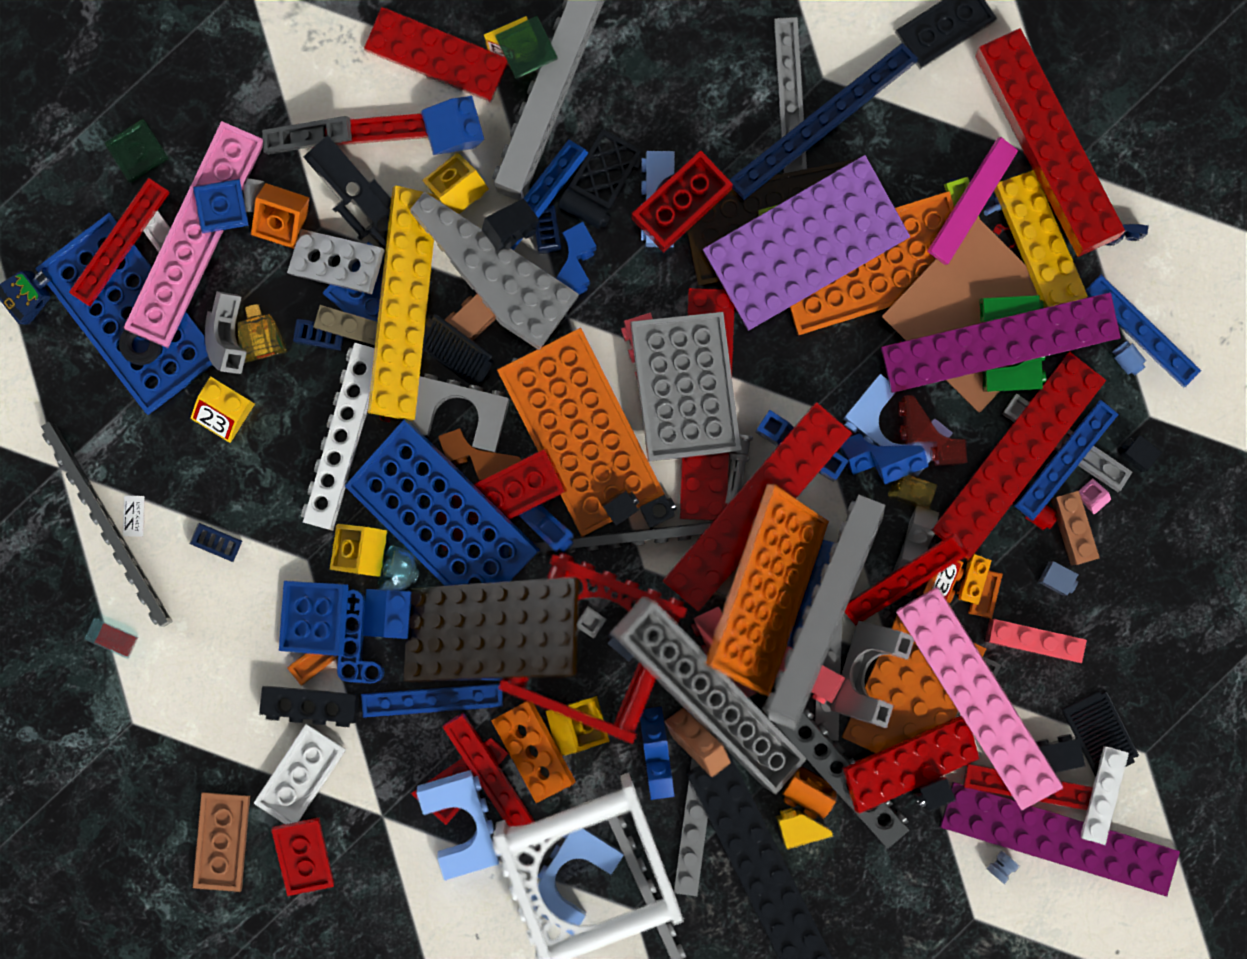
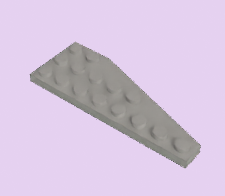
M423 192L412 206L411 214L427 234L429 233L437 242L439 249L445 252L452 265L472 290L474 289L481 297L484 305L490 308L496 316V320L502 326L540 350L576 301L579 294L512 249L504 247L497 251L482 229L426 192Z

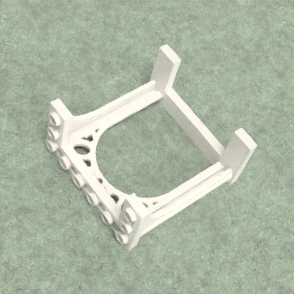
M629 772L620 775L623 789L527 825L512 827L508 826L505 820L496 823L492 844L496 854H501L504 863L501 864V868L505 878L510 877L512 886H509L510 892L514 900H519L521 908L518 909L522 922L527 921L530 930L526 932L530 944L536 945V959H571L670 920H673L674 925L683 922L671 883L668 881ZM631 810L664 899L595 925H575L555 916L544 904L537 885L538 867L544 853L562 836ZM539 843L541 844V849L537 852L532 847H529L532 844L534 847ZM522 852L531 854L535 861L532 865H524L519 862L517 856ZM520 870L530 871L532 875L531 879L526 880V874L524 872H521ZM537 895L538 899L533 901L531 896ZM541 915H546L548 922L545 923L542 929L543 919L539 918ZM558 924L561 928L558 938L551 940L548 929L550 926ZM566 930H572L575 935H568V939L564 940Z

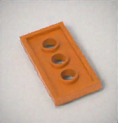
M526 701L491 720L535 803L576 783L534 703ZM519 725H522L526 728V736H523L519 733ZM530 746H534L537 749V757L530 753ZM541 766L548 769L549 777H544L541 774Z

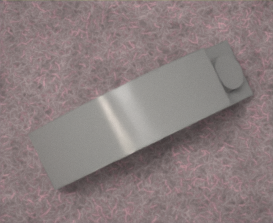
M217 291L212 312L207 311L206 351L210 362L219 371L242 374L247 351L239 347L235 338V323L241 296Z

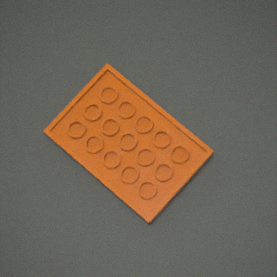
M897 614L891 629L911 635ZM915 641L913 642L908 660L891 655L877 657L865 683L866 692L871 698L894 705L887 728L850 717L841 737L878 753L955 718L958 712L957 707ZM974 643L983 657L986 648Z

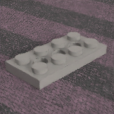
M300 229L287 273L372 294L385 250L381 247ZM319 251V260L312 262V255ZM340 256L339 265L332 267L333 258ZM356 261H360V269L356 272H353V263Z

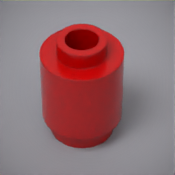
M1047 504L1033 521L1026 515L1024 517L1042 530L1046 527L1051 529L1058 519L1055 516L1057 511Z

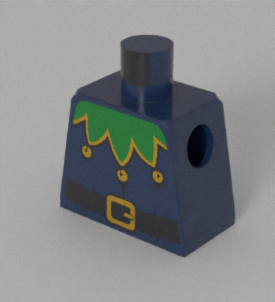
M44 269L36 275L32 271H20L0 284V301L18 324H30L49 301L51 294L44 286L52 280V277Z

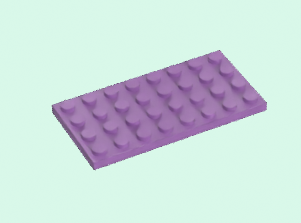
M866 155L702 250L747 330H751L910 238V235Z

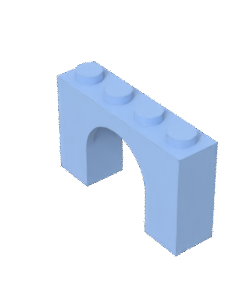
M880 374L873 381L843 420L846 422L845 426L851 432L861 433L870 444L876 446H903L887 440L879 427L880 412L895 394V392L891 393L889 381ZM934 418L915 441L905 445H921L925 450L927 462L929 463L953 433ZM923 469L907 475V477H917L923 471Z
M471 770L417 786V796L423 815L449 807H458L468 811L475 819L477 825L474 835L467 842L438 851L437 859L444 881L498 865L499 856H501V854H496L492 841H494L492 834H494L493 831L495 829L492 820H487L485 814L489 810L486 799H481L478 791L482 790L478 776L474 777Z
M582 828L562 836L565 838V841L561 847L555 846L549 856L553 859L548 867L544 865L537 875V878L540 879L537 884L538 890L546 907L558 918L575 925L582 923L586 912L563 898L559 893L555 881L559 868L569 860L585 859L612 875L624 855L620 849L587 828ZM532 895L531 899L535 901L538 899V896ZM541 915L542 917L548 920V917L546 915ZM566 930L570 935L575 934L572 930Z

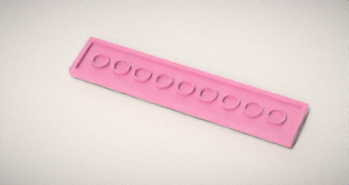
M221 121L126 321L125 330L169 348L223 233V230L202 234L193 187L240 179L243 190V184H245L246 178L248 179L263 147L262 138Z
M938 586L897 610L898 616L1021 810L1062 789L1063 784Z

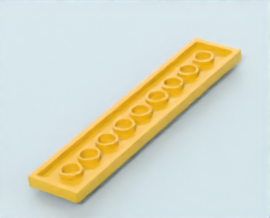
M395 185L392 188L367 413L413 421L416 414L434 239L429 233L427 234L411 214L412 206L423 192ZM427 193L436 200H438L434 194Z

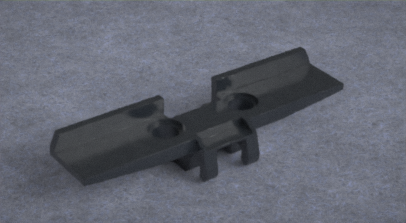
M327 135L303 156L304 159L338 197L340 202L332 209L334 212L338 211L358 234L357 238L361 241L370 234L386 250L388 230H379L377 222L380 218H386L389 221L391 198L375 178L368 182ZM350 182L357 184L359 189L354 196L349 195L346 191V186ZM350 202L353 205H357L366 215L370 225L365 229L345 205H348Z

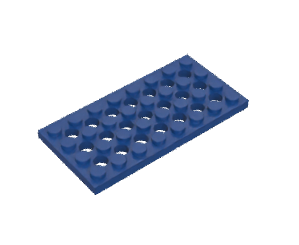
M109 212L35 269L37 272L44 269L50 274L52 280L47 285L143 411L149 415L213 365L206 351L205 335L187 312H185L177 329L181 332L180 340L171 342L169 348L162 346V353L150 364L144 365L140 370H134L132 363L121 354L118 346L120 336L125 330L124 326L127 321L123 317V312L127 308L134 307L152 269V266L135 244L124 258L125 266L122 269H116L91 305L92 307L94 304H101L102 312L99 315L93 316L90 306L69 293L87 267V265L82 264V257L87 253L92 254L94 257L100 248L101 242L106 240L117 224V220ZM68 267H72L75 272L71 279H65L63 276L64 270ZM136 275L139 277V284L131 288L128 285V279ZM117 289L120 291L121 297L118 301L112 302L109 298L110 292ZM108 322L116 324V330L112 334L105 332V325ZM137 336L132 342L133 350L137 353L145 352L149 347V340ZM187 348L195 350V356L192 360H185L183 357V353ZM169 362H174L177 369L173 374L169 375L165 372V366ZM151 376H156L158 379L157 386L149 389L146 385L147 379Z
M404 419L345 485L444 586L471 584L473 577L478 578L481 583L511 582L540 551L407 419ZM404 446H408L412 450V456L409 459L405 458L402 454ZM390 462L394 463L397 467L395 475H391L387 471V465ZM421 462L426 463L429 467L426 475L419 472L418 466ZM438 478L445 482L444 491H439L435 487V481ZM374 479H378L382 483L380 492L375 491L372 487ZM405 479H410L413 482L414 488L412 491H407L404 488L403 483ZM391 495L396 496L399 501L397 508H393L389 504L388 500ZM422 495H426L430 499V506L428 508L420 504ZM453 495H458L462 499L460 508L453 506L451 501ZM471 511L477 513L479 517L477 524H472L468 519V514ZM406 512L414 514L415 522L413 524H409L405 520ZM438 512L445 513L447 517L445 524L437 521L436 515ZM423 528L431 531L432 537L430 540H425L422 537L421 532ZM455 528L462 530V540L454 538L453 530ZM487 528H491L495 532V539L492 541L485 537V530ZM440 544L448 548V555L446 557L438 553ZM473 544L477 545L480 549L478 557L472 556L469 551L470 546ZM503 545L511 547L512 555L510 557L502 554L501 548ZM456 561H461L464 564L465 571L463 573H458L455 570L454 564ZM488 561L496 564L497 570L495 573L487 571L486 564Z

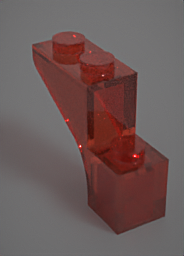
M904 396L902 402L898 403L899 416H903L904 425L900 426V435L902 440L905 439V445L933 443L934 447H930L931 461H935V466L967 463L965 439H951L941 435L916 398Z

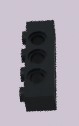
M262 686L259 715H266V720L279 721L280 717H289V722L303 723V719H310L312 724L326 725L327 721L336 722L335 726L350 727V723H356L359 694ZM283 698H287L291 702L289 711H284L280 706ZM307 700L312 701L315 705L312 713H307L304 710V703ZM330 702L338 706V712L335 716L327 712V706Z

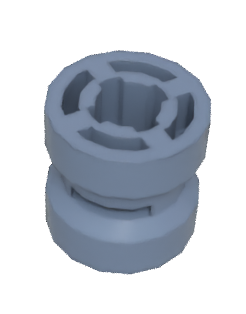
M1001 851L997 855V860L994 863H990L986 869L1005 885L1009 880V875L1012 872H1016L1020 866Z

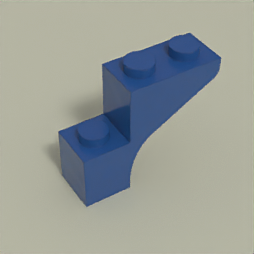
M583 222L563 232V238L567 243L569 255L556 277L557 280L579 295L588 290L587 286L590 285V281L578 260L582 259L584 261L594 255V251L597 250L596 244Z
M859 433L849 437L840 447L842 456L849 460L847 466L853 475L875 466L885 484L928 467L926 453L921 445L876 446L867 442Z
M541 504L518 515L557 554L560 551L565 553L574 544L572 541L574 538L573 534Z
M662 707L643 709L640 723L651 800L674 797Z

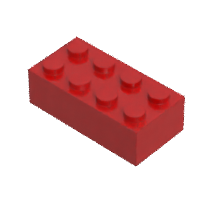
M700 150L632 213V220L664 253L732 190L733 184Z

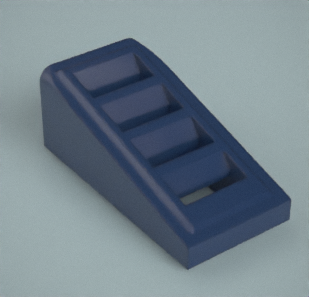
M555 205L547 206L543 212H551V217L539 218L535 232L538 254L561 251ZM550 221L553 223V225L539 227V223ZM554 230V234L540 235L541 231ZM555 238V242L542 244L541 240Z
M297 319L293 338L295 343L341 351L343 336L336 335L335 343L330 344L332 333L327 332L325 342H321L323 331L317 329L316 339L311 340L315 322ZM304 326L308 327L306 339L302 338Z
M198 523L189 544L234 562L242 540ZM205 530L207 534L203 543L200 544L198 543L202 531ZM213 533L216 535V537L210 548L207 547V544ZM222 537L225 540L220 551H217L216 547ZM229 541L234 542L229 555L224 554Z

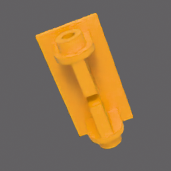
M973 554L969 560L967 559L968 563L964 573L966 578L962 579L957 594L959 595V600L978 605L992 560Z

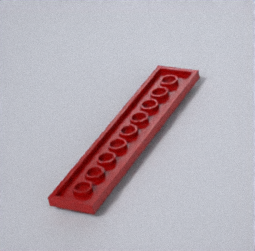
M689 288L687 316L723 312L732 376L734 305L725 290ZM729 453L682 458L680 519L714 521L727 506L725 501L728 491Z
M1068 352L1046 380V383L1043 384V389H1039L931 531L942 540L955 534L969 552L965 557L969 560L1093 399L1106 379L1071 352Z
M815 402L662 581L699 612L740 564L767 484L777 486L796 499L850 437L852 432Z

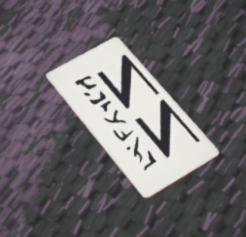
M124 496L123 536L143 537L144 496Z

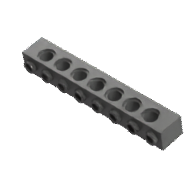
M767 698L761 703V709L769 717V712L766 711ZM806 706L796 730L774 722L855 812L850 792L846 785L843 768L856 761L853 758L849 760L844 755V752H846L844 747L837 740L833 742L828 737L829 731L822 723L816 724L812 719L814 717L813 713ZM802 726H809L812 729L808 735H801L798 730ZM819 743L827 745L826 751L822 753L815 751L814 747ZM833 761H841L843 763L842 768L839 770L832 769L830 765ZM891 800L860 814L855 812L887 848L891 847L909 831L908 818L902 811L896 812L892 808L893 802ZM882 813L890 815L889 820L886 822H881L877 818Z

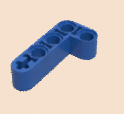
M349 590L347 611H353V603H349V598H353L355 594V597L359 598L360 601L355 604L354 611H359V614H347L346 612L343 656H338L337 673L339 678L346 682L376 683L384 677L383 666L375 661H362L366 597L361 591ZM351 617L358 621V627L354 631L347 627V621ZM349 641H353L357 646L353 654H349L345 649L346 643ZM348 664L355 668V674L351 678L344 674V667ZM370 666H375L378 669L379 674L375 679H371L367 675V669Z

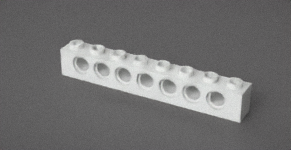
M354 343L353 348L350 347L346 357V361H349L347 370L342 371L340 377L342 388L340 392L336 393L333 402L336 409L334 415L330 414L327 423V428H330L327 437L324 436L321 443L323 454L321 459H317L314 472L317 473L315 482L311 481L309 485L308 495H310L308 504H304L301 517L304 518V523L334 530L346 488L345 485L348 481L368 411L375 348ZM359 364H365L367 367L363 375H356L355 368ZM353 386H359V395L354 398L350 397L349 389ZM347 408H352L354 411L353 417L349 420H344L342 417L343 411ZM341 430H345L347 432V439L344 442H337L336 434ZM337 452L340 454L341 460L338 464L332 465L329 460L330 456ZM327 475L334 477V484L331 487H325L323 484V479ZM321 497H325L328 500V505L323 510H319L317 507V501Z

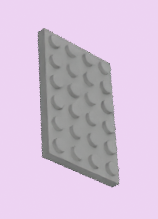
M723 312L632 321L630 325L648 462L741 451Z

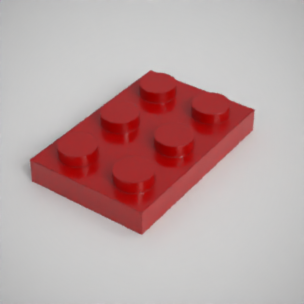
M319 818L272 827L273 839L287 896L334 887L335 882Z

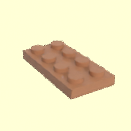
M202 793L193 888L242 891L250 796Z

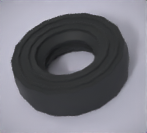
M124 330L120 336L119 347L121 354L126 360L136 365H146L158 358L162 345L149 340L148 349L145 352L137 353L133 350L132 342L138 335Z

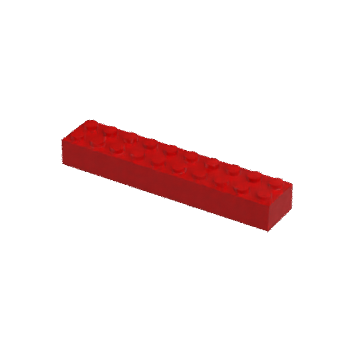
M1019 28L979 46L975 57L1077 257L1119 239L1125 232V229L1022 29Z

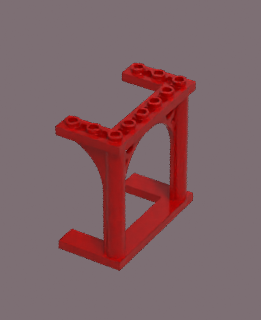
M561 552L559 556H552L550 561L552 566L547 579L574 577L580 579L583 584V591L581 594H578V600L591 597L605 598L618 603L630 612L633 609L631 603L636 601L635 604H637L644 597L654 601L676 625H678L680 618H684L687 609L682 607L684 603L674 598H669L668 601L661 599V593L649 588L647 592L639 590V584L627 579L624 584L616 580L617 575L605 570L603 574L594 571L595 566L583 561L581 565L573 563V557ZM586 579L589 580L590 584L593 587H595V584L597 585L596 592H591L588 590V583ZM604 586L610 588L607 591V593L605 592ZM612 592L618 593L616 599L611 597ZM623 594L629 596L622 600ZM639 662L616 721L613 724L527 689L526 685L529 677L504 678L498 689L633 744L636 737L635 729L656 678Z

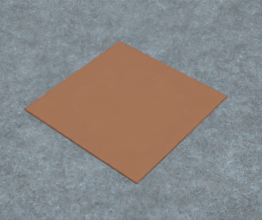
M977 217L949 264L944 265L938 259H935L883 314L882 318L908 341L983 323L980 322L979 299L1037 296L1038 294L1026 265ZM982 371L946 380L978 413L1000 392L983 391Z

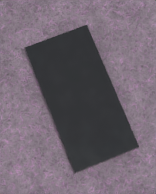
M942 0L898 28L895 33L900 41L918 58L916 65L921 70L994 23L997 17L985 0Z

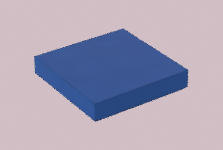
M240 179L193 187L202 234L249 226Z

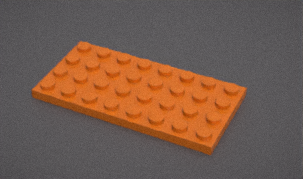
M950 191L896 207L895 210L907 229L910 238L790 306L797 335L891 307L936 259L927 251L954 209Z
M581 328L541 347L540 350L537 349L497 369L538 452L544 449L548 450L567 490L560 495L582 537L612 522L602 504L625 489L627 493L631 491L640 502L636 505L638 508L664 495Z
M767 484L705 665L768 697L772 691L829 523L827 519L775 485Z

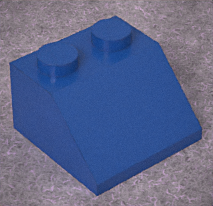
M472 96L452 98L421 111L433 155L475 149L485 140Z
M366 589L363 636L408 639L412 592Z

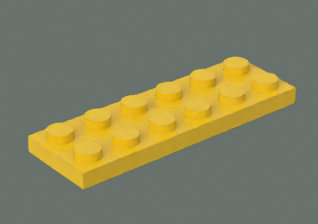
M1032 170L999 182L994 192L1040 300L1043 301V308L1088 297L1034 171Z

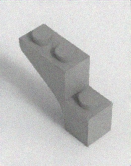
M916 506L909 521L904 544L893 572L928 550V546L935 534L931 529L938 522L939 512ZM912 591L907 593L905 596L910 597Z

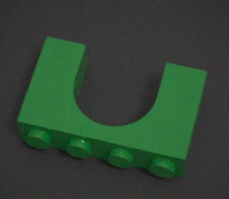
M1039 295L979 299L980 322L992 321L1043 308V301L1040 300ZM1045 356L1019 362L1009 367H998L982 371L983 391L1043 389V384L1046 383V372L1042 370V361L1045 360Z

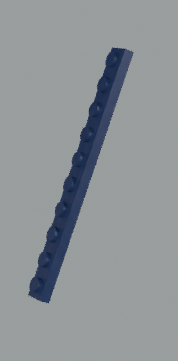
M901 43L729 179L733 184L732 189L745 200L916 64L918 58Z

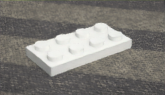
M307 723L254 804L284 824L299 822L346 751V748Z

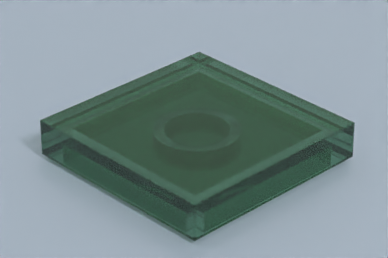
M538 16L495 35L515 79L558 59Z
M144 119L104 143L130 183L169 159Z

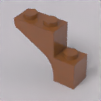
M460 428L438 436L445 457L451 463H454V466L468 462L467 458L471 457L479 481L522 461L518 456L481 451L473 448L466 441Z

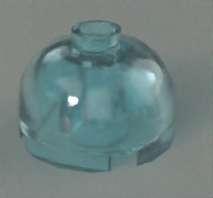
M391 545L386 552L389 558L386 562L383 561L381 575L378 577V585L380 586L378 589L405 591L412 582L416 583L419 569H416V560L408 550Z

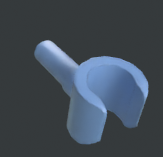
M997 197L994 200L995 205L986 209L984 215L987 216L995 211L1002 210Z

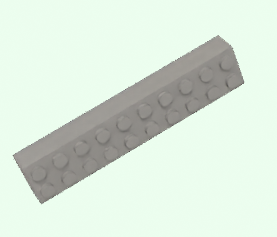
M564 0L562 17H557L553 30H555L553 39L549 38L545 46V59H540L537 65L536 72L538 74L536 81L532 80L529 85L527 103L523 102L518 114L521 115L519 123H514L511 129L510 136L512 138L510 145L506 144L502 151L501 157L503 161L501 167L497 166L493 173L492 179H494L498 193L516 200H521L525 197L605 0Z
M858 495L856 502L851 501L847 511V522H842L838 532L837 542L839 543L834 542L829 554L830 564L825 563L820 575L821 585L816 584L811 597L813 598L811 602L812 607L807 606L802 618L804 619L802 623L803 628L798 627L794 636V650L789 649L784 661V668L786 669L785 671L780 670L775 682L776 693L771 692L767 700L766 711L769 712V720L796 730L882 523L885 510L884 504Z
M643 597L611 632L764 788L777 794L805 762L806 758L726 675L705 665L707 656L654 601Z

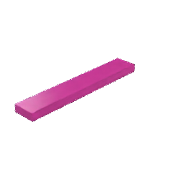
M999 137L996 139L927 251L944 265L949 264L1018 152L1004 138Z

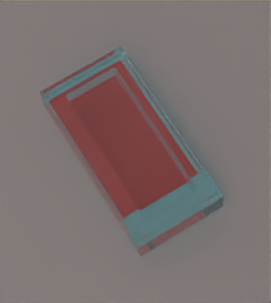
M94 618L85 640L128 659L138 637L98 618Z

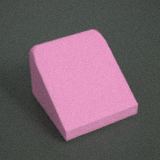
M1093 478L1079 490L1082 502L1093 514H1096L1111 500L1109 492Z

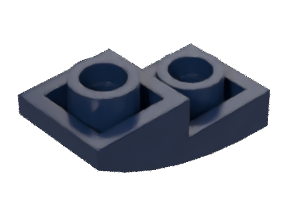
M1123 224L1125 232L1122 236L1106 244V246H1115V244L1123 240L1124 236H1126V240L1139 241V239H1143L1148 234L1149 225Z

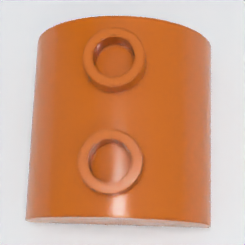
M803 766L798 768L785 783L782 790V795L785 796L783 800L791 807H796L799 804L805 808L804 813L812 819H816L817 816L824 819L835 805L837 799V792L825 779Z

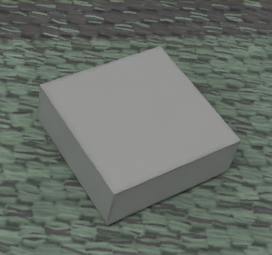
M587 606L578 619L577 627L594 639L607 619Z

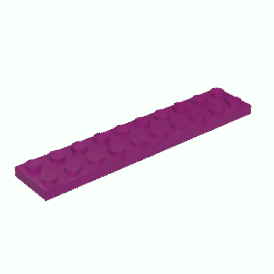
M1110 292L883 346L881 351L890 390L893 393L1116 340L1121 337Z
M952 782L951 789L956 801L946 804L940 828L1162 896H1168L1180 851L1113 830H1109L1105 845L1082 839L1080 836L1084 824L1083 821L1034 806L1021 810L1014 800L985 791L964 788V785Z

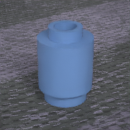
M1126 340L1112 351L1115 355L1114 359L1127 375L1133 373L1135 376L1145 368L1143 363L1146 362V359L1133 343L1130 344Z

